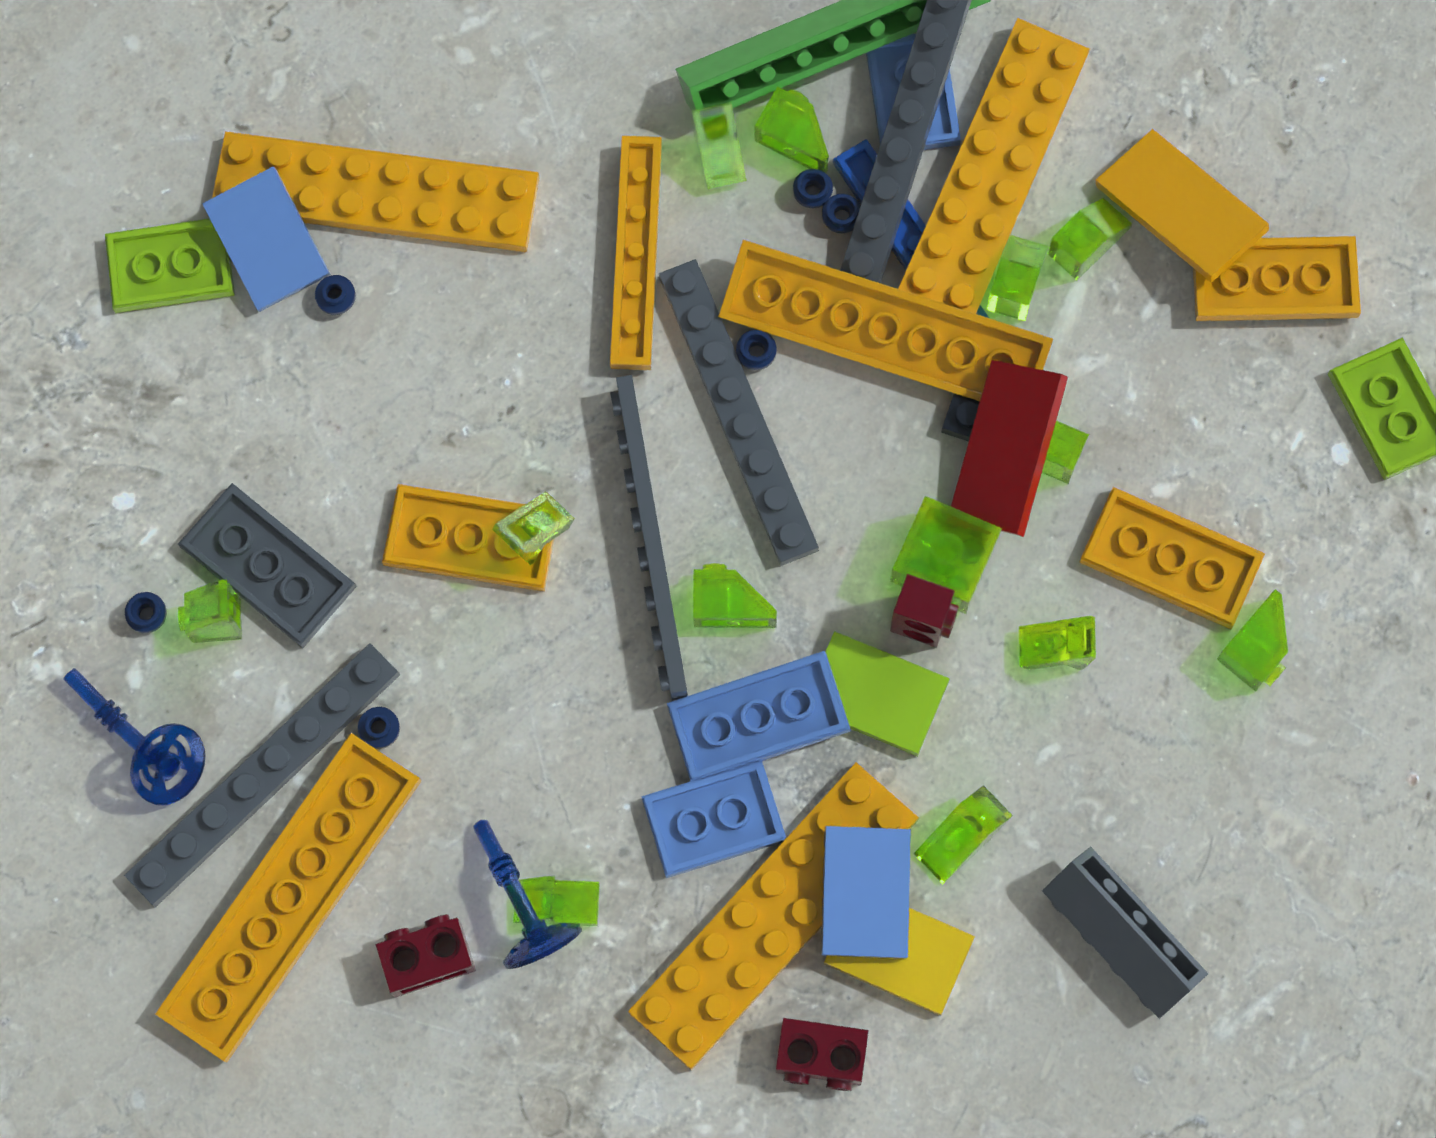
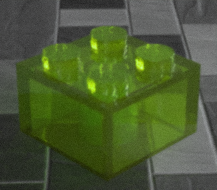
M925 496L892 568L890 582L902 587L906 575L909 574L955 590L952 603L959 605L958 611L966 614L997 546L1002 528Z

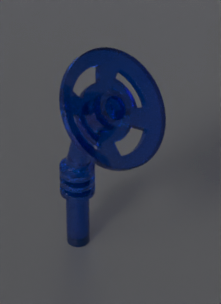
M73 668L65 675L63 680L95 711L94 717L97 720L102 719L100 723L103 727L108 725L107 731L109 733L115 732L135 750L130 766V777L133 788L141 798L155 805H168L183 799L194 789L202 776L206 758L204 744L194 730L182 724L170 723L157 727L146 736H143L127 721L128 715L126 713L120 714L122 709L119 706L114 707L115 702L112 699L107 701L76 668ZM163 735L162 741L154 745L151 743L154 739ZM179 735L183 736L188 742L191 755H187L182 743L176 740ZM172 745L176 748L177 754L169 750ZM148 768L155 771L154 778L150 775ZM180 768L187 771L183 779L176 786L166 790L165 782L172 779ZM140 769L144 779L152 784L151 791L143 785L139 775Z
M488 820L476 822L473 829L489 858L488 868L492 872L497 885L504 888L524 927L521 930L524 938L510 950L503 960L505 968L515 969L526 966L558 951L573 941L582 932L581 925L579 923L565 922L547 926L544 919L539 920L519 881L520 872L516 868L513 858L509 853L504 852Z

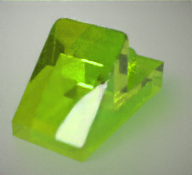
M729 102L693 110L694 137L699 148L707 189L747 181L732 103Z
M545 491L496 523L492 530L531 566L544 545L568 530L575 518Z
M1093 616L1019 626V665L1021 668L1031 670L1066 665L1083 670L1096 659L1095 617Z
M555 876L515 880L513 923L598 926L600 882L557 880Z

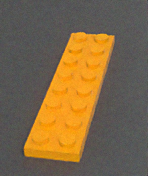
M1017 18L898 289L968 312L977 313L1088 56L1089 48Z
M225 131L212 198L274 166L304 223L527 252L540 179L538 172Z
M742 240L718 316L977 401L981 399L991 360L1043 370L1053 342V338L747 240Z
M351 733L155 1015L227 1063L421 783V779Z
M855 762L630 1008L628 1013L692 1071L822 927L825 826L911 829L919 820V817Z

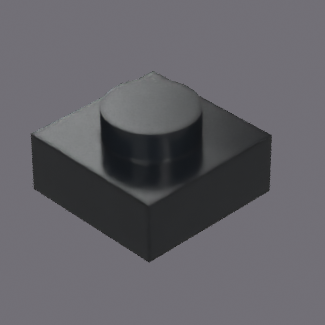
M954 393L941 433L969 442L980 401Z

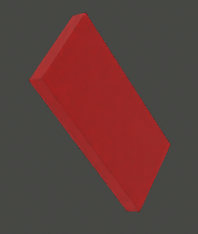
M991 360L949 510V519L1024 537L1067 384V376Z

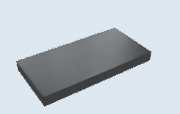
M233 483L178 543L181 549L302 648L306 646L357 587L350 578Z

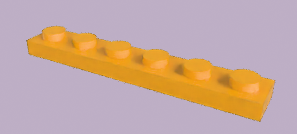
M622 136L610 354L611 369L651 370L662 137Z

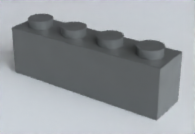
M1091 846L1071 861L1042 890L1050 899L1054 908L1072 923L1080 932L1082 938L1094 947L1109 964L1111 970L1127 983L1138 995L1142 1004L1150 1009L1159 1019L1208 975L1207 971Z

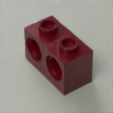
M907 574L893 611L890 632L937 648L941 636L949 639L957 616L959 605L952 603L955 590Z
M445 914L431 918L424 922L426 928L409 933L408 928L397 929L385 934L384 942L375 944L389 991L395 998L476 971L462 923L457 917L450 919L449 915ZM446 936L454 938L456 940V949L452 955L445 958L435 955L434 947L440 938ZM402 950H411L415 953L414 965L406 971L396 970L394 967L395 956Z
M783 1018L776 1073L784 1074L783 1081L787 1083L809 1085L810 1078L826 1080V1088L852 1091V1084L861 1085L869 1030ZM795 1042H805L811 1047L813 1056L805 1064H796L788 1057L789 1047ZM838 1048L849 1049L855 1056L854 1066L845 1071L836 1069L830 1060L834 1050Z

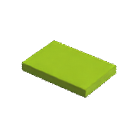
M210 218L105 234L112 307L115 313L235 296L231 259Z
M1403 337L1329 371L1328 376L1383 480H1387L1436 457V398Z
M834 631L825 652L850 728L918 757L950 678Z

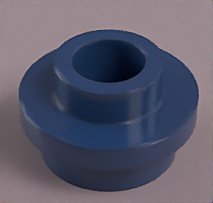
M807 169L801 172L793 183L795 199L799 204L807 208L822 207L833 193V183L830 177L818 169ZM810 185H815L819 187L820 192L816 195H810L806 192V188Z
M833 195L823 205V222L833 232L841 234L853 231L861 205L851 195ZM839 210H845L848 212L849 217L845 220H839L834 214Z
M331 275L319 282L315 290V299L319 308L325 313L340 315L347 312L353 306L356 292L349 279L341 275ZM334 288L342 290L338 298L331 299L328 297L330 290Z
M751 330L744 333L736 345V354L740 363L751 370L767 368L772 364L777 353L773 337L760 330ZM753 346H760L763 348L764 353L761 356L755 357L749 353V349Z
M138 593L126 604L125 619L128 625L139 633L154 632L166 620V605L154 593ZM144 608H153L151 618L147 620L140 619V612Z
M370 708L359 719L358 733L360 738L375 749H382L392 745L399 736V720L394 712L388 708ZM377 720H382L386 723L385 730L379 734L373 733L371 731L372 724Z

